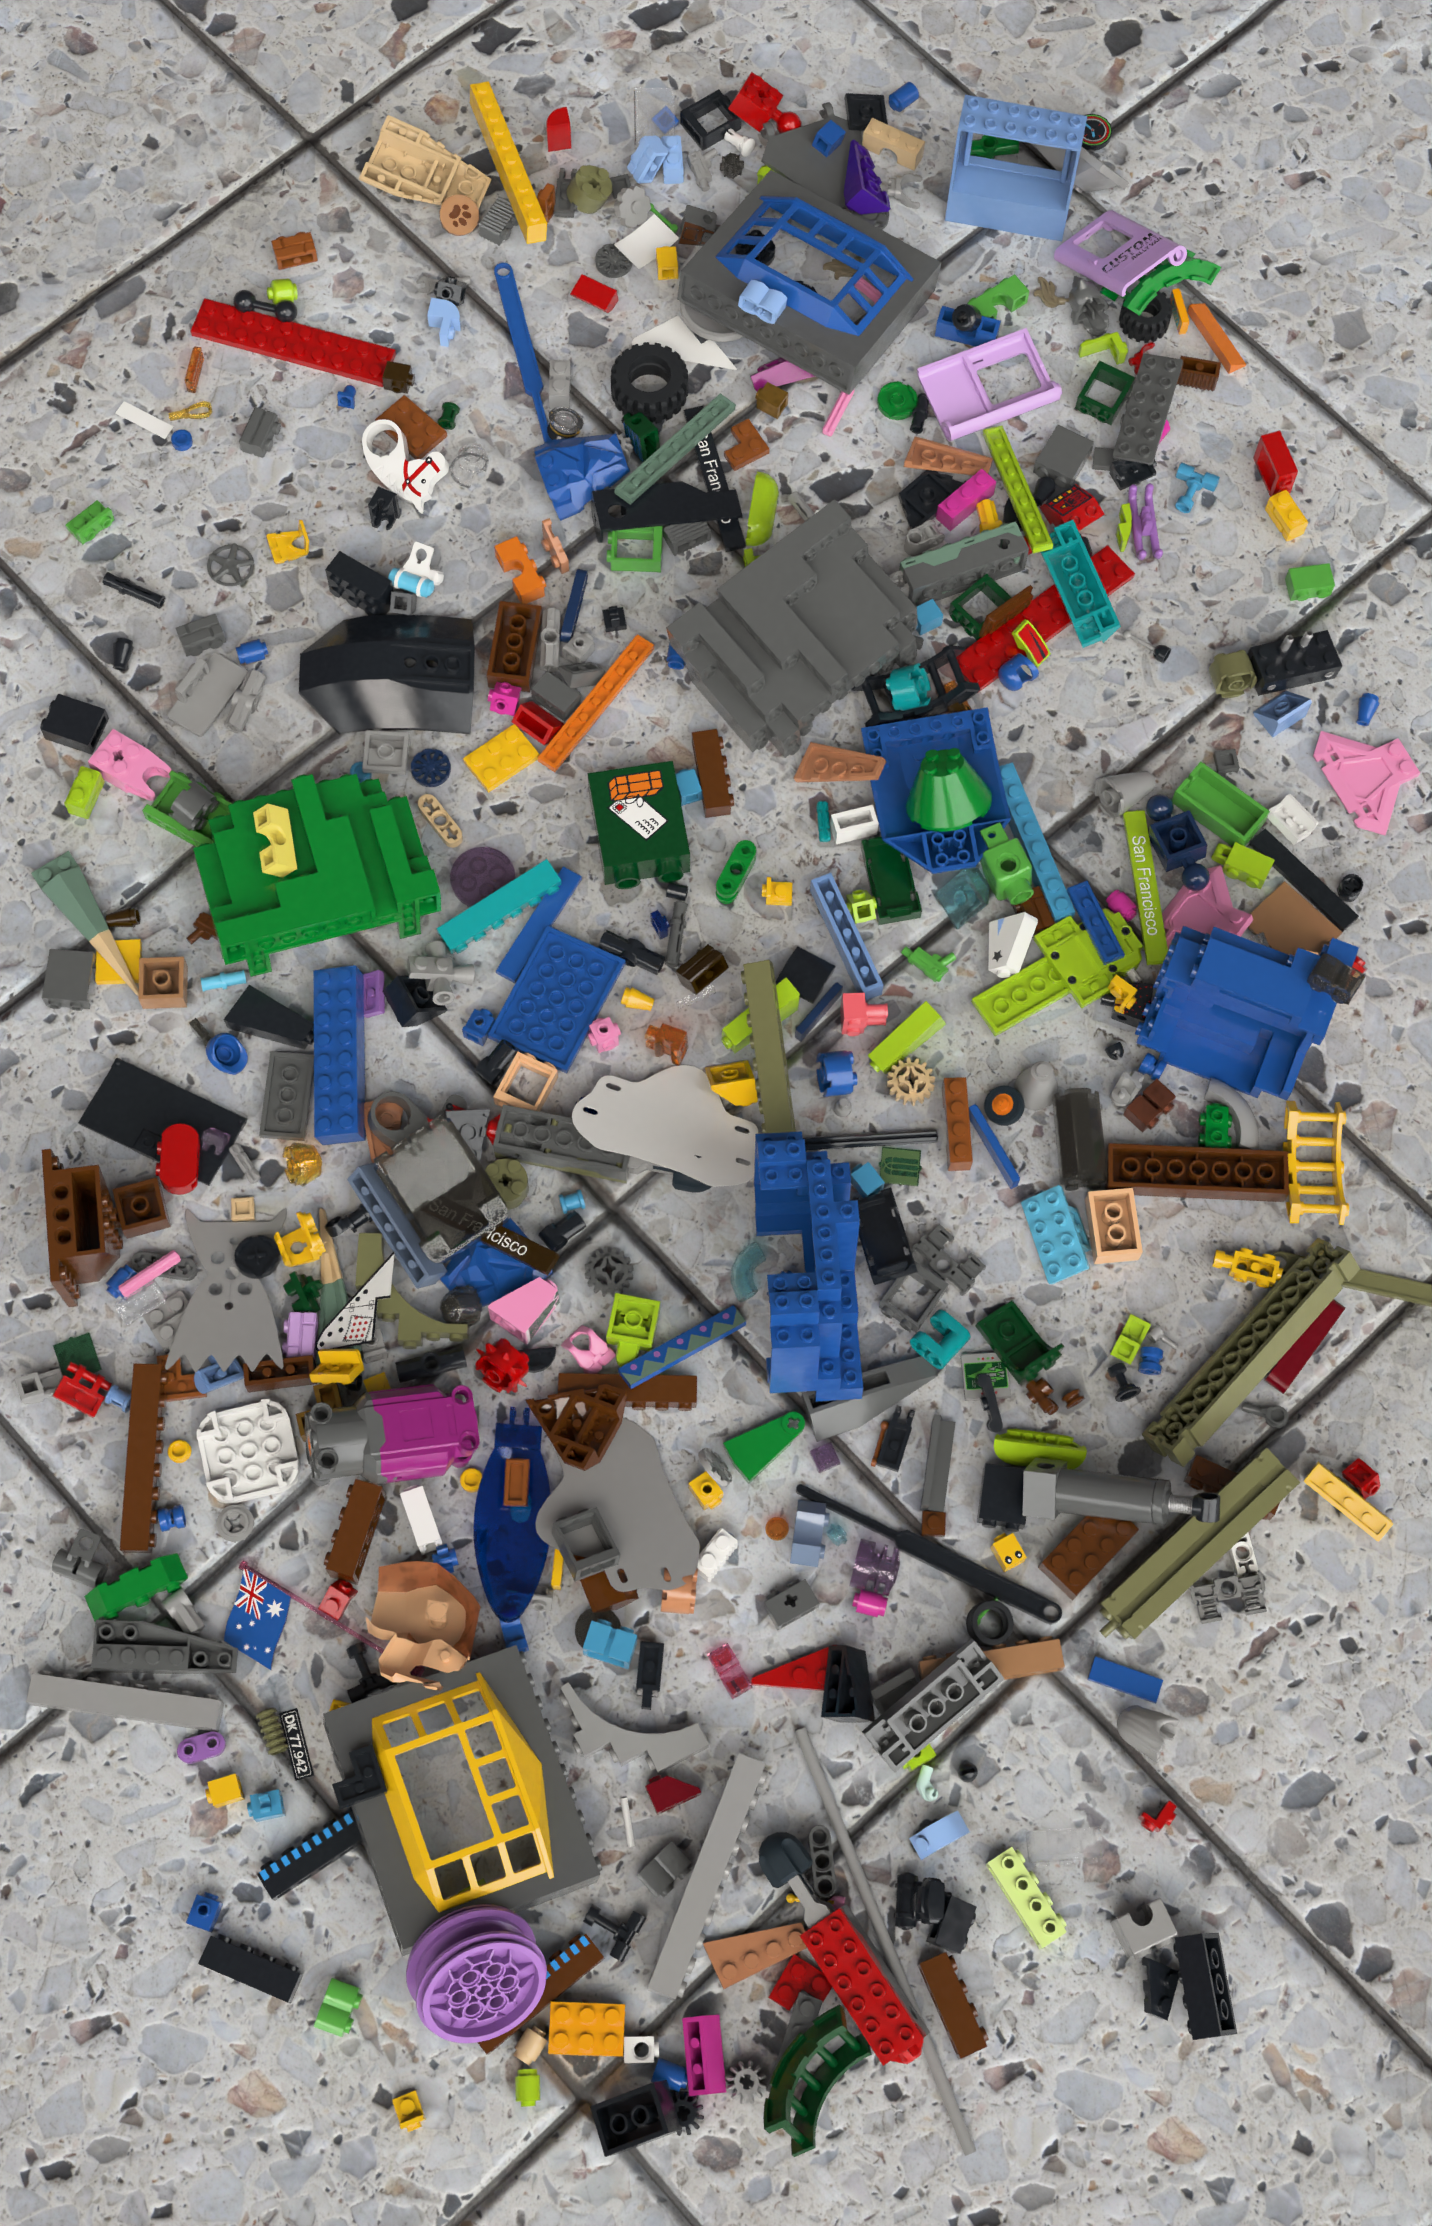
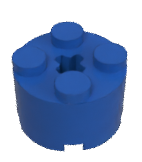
M842 1050L818 1053L816 1063L820 1062V1069H816L819 1090L821 1093L824 1092L823 1097L851 1094L853 1086L858 1083L857 1074L852 1070V1064L854 1063L852 1051Z

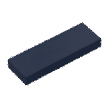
M838 982L835 983L799 1024L795 1031L796 1039L802 1042L842 995V985Z

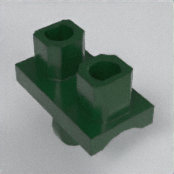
M296 1271L289 1274L291 1279L283 1287L288 1296L293 1297L296 1294L299 1296V1299L291 1305L294 1312L304 1313L310 1311L316 1313L321 1309L316 1298L321 1296L319 1290L323 1287L322 1281L314 1280L312 1276L306 1277L305 1274L298 1275Z

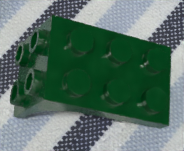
M1013 1300L975 1325L1018 1384L1025 1380L1029 1383L1039 1375L1038 1372L1043 1368L1047 1371L1056 1364V1360L1062 1356L1060 1352L1065 1347L1062 1343L1054 1348L1049 1346L1039 1336Z

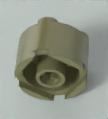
M592 165L581 166L567 186V197L571 204L573 202L577 206L576 209L586 214H593L601 209L612 193V182L609 178V172L604 168Z
M1239 650L1226 655L1220 653L1213 658L1214 662L1209 667V675L1217 695L1221 694L1223 698H1234L1245 694L1244 690L1249 687L1251 690L1255 686L1257 677L1245 650Z
M499 1159L486 1166L482 1182L487 1200L502 1210L514 1209L522 1204L528 1195L529 1184L527 1173L520 1162L512 1159ZM508 1182V1186H504L503 1183Z

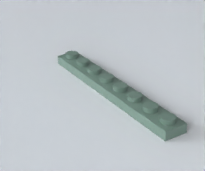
M720 393L615 487L614 493L631 505L735 410L736 404Z

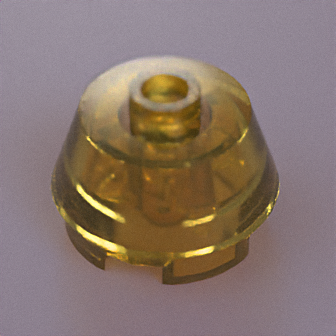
M292 1143L291 1146L284 1147L282 1156L283 1158L287 1157V1169L284 1170L290 1184L295 1183V1186L301 1185L304 1187L321 1175L322 1159L314 1145Z

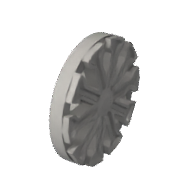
M705 1447L698 1453L702 1466L718 1484L726 1487L732 1482L731 1472L727 1471V1465L724 1461H720L721 1458L715 1452L713 1453L710 1448Z

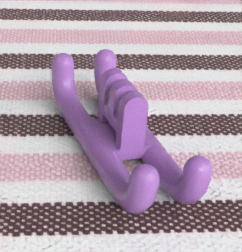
M1151 483L1145 487V506L1142 507L1140 516L1138 515L1136 499L1137 486L1132 484L1128 492L1135 552L1139 560H1144L1147 552L1143 550L1142 536H1150L1152 554L1155 559H1160L1163 555V550L1159 546L1153 504L1154 486Z

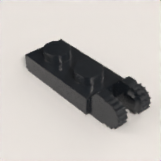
M898 1405L892 1420L889 1422L876 1463L877 1466L895 1472L899 1471L915 1414L914 1410H910L906 1418V1425L898 1423L897 1420L902 1411V1406Z

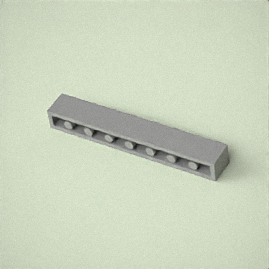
M40 1670L39 1674L32 1673L26 1702L32 1706L219 1732L224 1703L218 1700L219 1696L205 1694L204 1698L195 1697V1693L190 1691H181V1694L171 1693V1689L158 1687L157 1691L148 1690V1686L134 1684L133 1688L125 1687V1683L120 1681H110V1684L101 1683V1679L87 1677V1680L83 1681L77 1680L78 1676L63 1674V1678L55 1677L53 1672Z

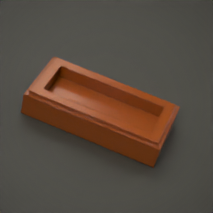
M506 1459L504 1506L528 1507L529 1459Z

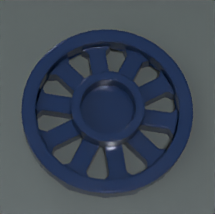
M425 749L422 752H418L411 762V774L414 780L424 787H437L443 784L451 773V764L447 755L437 749Z

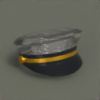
M568 407L554 408L549 412L550 422L547 427V433L551 440L575 438L583 427V418L575 410Z

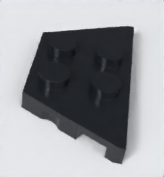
M926 470L899 493L898 498L910 530L928 520L934 519L937 514L938 505L964 483L954 480L953 476L940 474L938 471Z

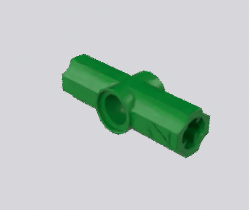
M988 135L982 136L981 139L972 140L970 153L972 156L994 159L1000 155L1019 154V141Z

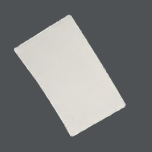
M653 214L639 228L614 245L640 269L656 258V248L670 247L679 237Z

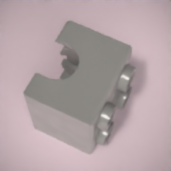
M1161 1898L1141 1906L1145 1914L1143 1926L1135 1924L1129 1913L1111 1920L1110 1924L1126 1957L1134 1956L1135 1960L1152 1953L1151 1947L1153 1946L1160 1949L1174 1942L1172 1937L1177 1935V1930Z

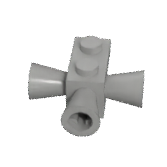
M432 941L425 946V952L428 957L408 956L407 958L409 978L425 979L427 991H433V1002L437 1005H448L454 1001L455 996L450 987L452 981L470 986L474 982V965L467 964L453 967L452 959L445 958L446 944L442 941Z

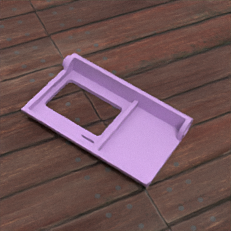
M1027 328L917 368L920 384L944 436L949 442L1060 400V395H1062L1061 386L1055 381L1050 380ZM1020 354H1025L1041 387L996 405L991 404L977 371Z

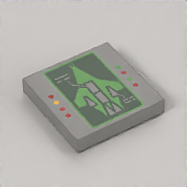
M996 1353L963 1354L960 1356L965 1401L980 1400L983 1397L981 1387L975 1383V1377L979 1373L990 1376L996 1399L1011 1398L1009 1371Z

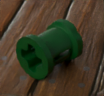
M445 402L442 404V415L437 423L443 429L453 430L456 426V415L459 414L460 408L454 403Z

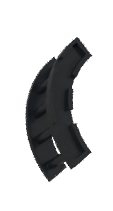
M945 646L941 652L920 663L919 668H924L927 674L930 673L938 697L930 701L926 706L905 711L895 710L892 704L891 690L889 691L886 686V678H889L890 674L867 676L860 686H854L851 689L852 691H864L872 712L871 718L864 723L865 727L941 715L949 711L948 707L954 703L962 704L981 690L979 684L965 681L956 658L965 651L964 647ZM950 663L957 686L946 693L937 669ZM872 690H885L893 712L880 711Z

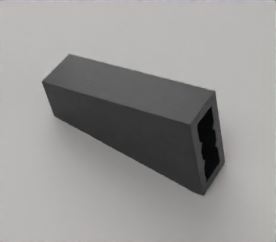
M248 985L224 1018L226 1027L230 1030L293 1047L306 1049L308 1044L311 1045L314 1042V1023L251 985Z

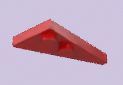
M829 1647L755 1676L751 1680V1685L824 1691Z

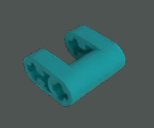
M937 1310L930 1318V1323L944 1336L942 1340L937 1343L926 1333L918 1331L910 1339V1345L932 1366L937 1369H943L970 1340L971 1336L969 1331L944 1310Z

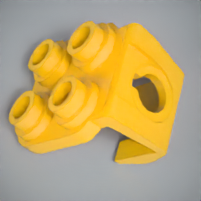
M301 1211L296 1213L301 1228L283 1237H280L279 1232H276L274 1235L285 1266L294 1267L317 1261L322 1256V1253L326 1252L319 1233H315L318 1231L310 1212L307 1214ZM296 1242L307 1244V1247H304L300 1254H294L291 1251V1246Z

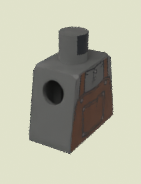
M686 205L680 226L678 244L703 246L721 226L716 224L717 214Z

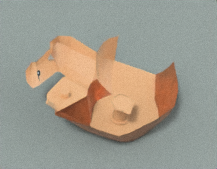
M411 1561L380 1566L378 1592L372 1619L370 1622L366 1617L368 1633L381 1640H391L379 1658L380 1673L383 1677L392 1682L410 1681L422 1683L425 1688L441 1691L443 1686H441L440 1682L411 1676L410 1672L415 1666L419 1665L446 1673L461 1670L471 1657L480 1605L465 1586L438 1563Z

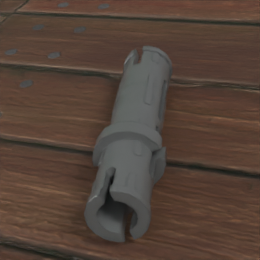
M682 901L674 902L673 916L669 921L671 928L665 965L669 967L679 966L682 936L687 924L685 916L688 904Z

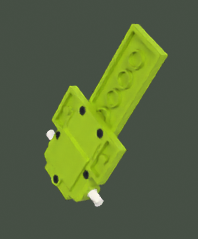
M1107 908L1102 909L1125 954L1124 958L1103 965L1083 923L1081 922L1077 925L1071 915L1036 934L1033 940L1045 957L971 1000L993 1035L996 1037L1070 993L1082 1009L1101 998L1104 994L1110 993L1108 986L1116 974L1119 977L1129 976L1133 983H1139L1142 979L1135 970L1142 960L1141 950L1143 945L1119 912L1114 914Z

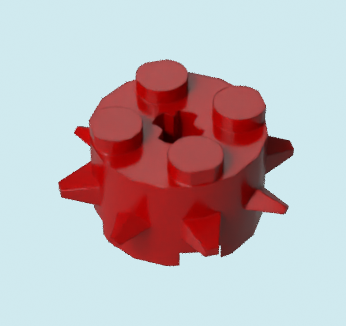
M501 1338L492 1345L486 1343V1352L476 1349L481 1355L475 1363L476 1371L481 1370L484 1375L482 1378L483 1382L491 1389L499 1393L505 1390L508 1394L511 1391L514 1393L518 1391L517 1384L527 1387L526 1383L522 1380L528 1373L527 1363L529 1358L526 1353L518 1351L505 1338Z

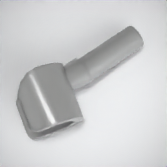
M1155 1327L1147 1333V1337L1153 1343L1160 1339L1175 1350L1179 1347L1178 1344L1167 1338L1159 1327Z

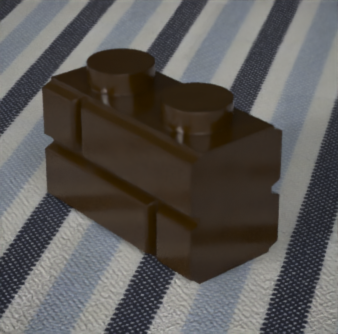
M707 944L691 959L682 964L676 970V974L680 983L697 995L725 972L729 966L722 953Z

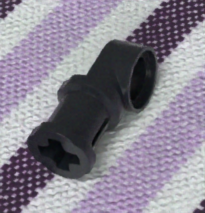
M361 1204L359 1209L350 1215L337 1216L327 1222L324 1227L330 1237H336L349 1228L355 1233L357 1228L368 1221L372 1222L373 1219Z

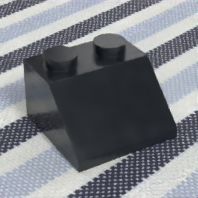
M409 975L397 976L383 990L387 1002L391 1006L401 1027L419 1026L447 1011L445 1005H437L433 1002V991H427L425 979L409 978Z

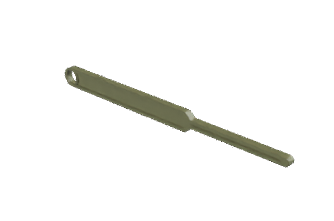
M1282 1251L1272 1254L1273 1256H1281L1285 1259L1286 1266L1283 1268L1282 1274H1286L1300 1257L1305 1259L1304 1256ZM1360 1269L1349 1282L1346 1281L1341 1284L1344 1288L1432 1307L1431 1284Z

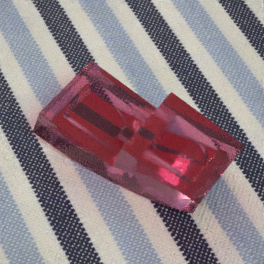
M728 1643L707 1654L732 1700L753 1688Z

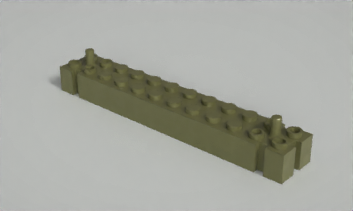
M1317 1238L1306 1250L1308 1255L1305 1259L1300 1257L1164 1408L1160 1413L1162 1418L1158 1422L1153 1421L1142 1433V1436L1154 1452L1163 1457L1168 1455L1171 1461L1185 1467L1195 1455L1194 1449L1197 1446L1202 1447L1338 1295L1343 1289L1341 1284L1346 1281L1349 1282L1360 1270L1350 1251L1336 1246L1334 1249L1331 1243Z

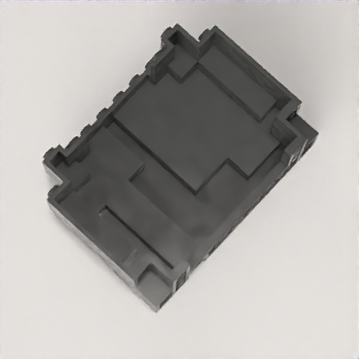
M835 499L717 588L719 598L705 608L699 602L666 627L670 645L687 665L690 681L752 753L757 749L760 750L765 747L768 740H770L785 758L799 751L802 745L800 736H805L811 731L815 716L828 711L832 703L843 699L850 689L854 686H860L871 673L880 675L883 672H888L894 667L895 663L899 667L909 666L917 657V640L912 634L918 626L917 607L868 554V544L852 528L851 517Z

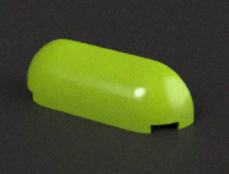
M757 471L747 525L746 546H758L765 543L773 532L779 489L774 478L764 472Z
M1007 1429V1433L996 1434L994 1439L996 1455L1002 1461L1011 1465L1027 1467L1035 1458L1067 1461V1468L1075 1469L1084 1462L1087 1454V1449L1084 1445L1080 1446L1073 1442V1437L1022 1429Z

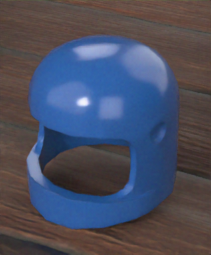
M1017 653L998 670L1001 684L1010 691H1018L1022 688L1023 683L1033 681L1039 676L1037 667L1021 653ZM1027 665L1032 676L1028 675L1021 666Z

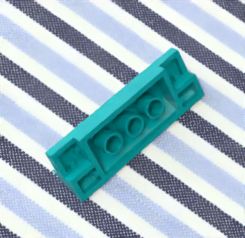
M1071 520L1054 528L1055 532L1049 534L1053 542V549L1040 553L1081 646L1085 648L1101 640L1104 643L1121 625L1074 520Z

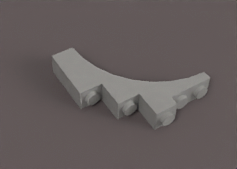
M569 1682L560 1687L562 1693L559 1694V1698L565 1708L570 1707L573 1715L569 1717L575 1729L579 1727L581 1729L573 1734L575 1741L572 1742L577 1754H583L585 1759L611 1745L612 1748L608 1751L614 1763L619 1761L622 1767L647 1753L648 1757L645 1760L650 1770H656L657 1774H660L709 1747V1743L698 1723L681 1730L662 1734L638 1733L624 1730L606 1722L593 1713L578 1698Z

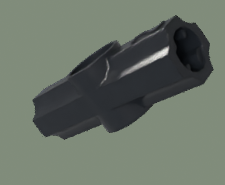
M608 930L603 933L598 945L600 949L626 960L625 965L630 967L638 966L655 975L660 973L665 962L664 956L647 949L640 941L633 938L625 939Z
M463 1346L437 1353L427 1352L420 1357L395 1362L400 1383L427 1376L436 1377L440 1373L467 1367ZM434 1360L437 1362V1366L433 1369L425 1367L428 1361Z

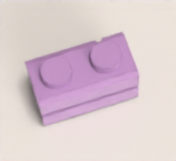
M290 1312L289 1318L284 1320V1333H287V1341H283L282 1355H286V1358L313 1355L316 1362L317 1313Z

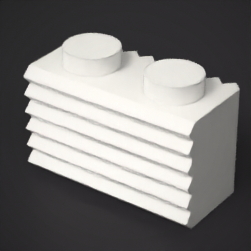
M720 1528L699 1554L698 1575L707 1582H711V1578H714V1575L717 1574V1571H720V1567H723V1564L729 1559L734 1549H737V1539Z

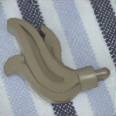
M860 256L854 257L855 260L861 262ZM832 259V262H827L823 265V270L835 272L834 278L836 280H839L840 277H852L857 272V270L837 259Z
M1038 277L1041 290H1036L1034 297H1040L1042 302L1049 308L1065 305V302H1069V298H1065V296L1057 297L1055 295L1053 282L1049 281L1048 283L1045 278Z

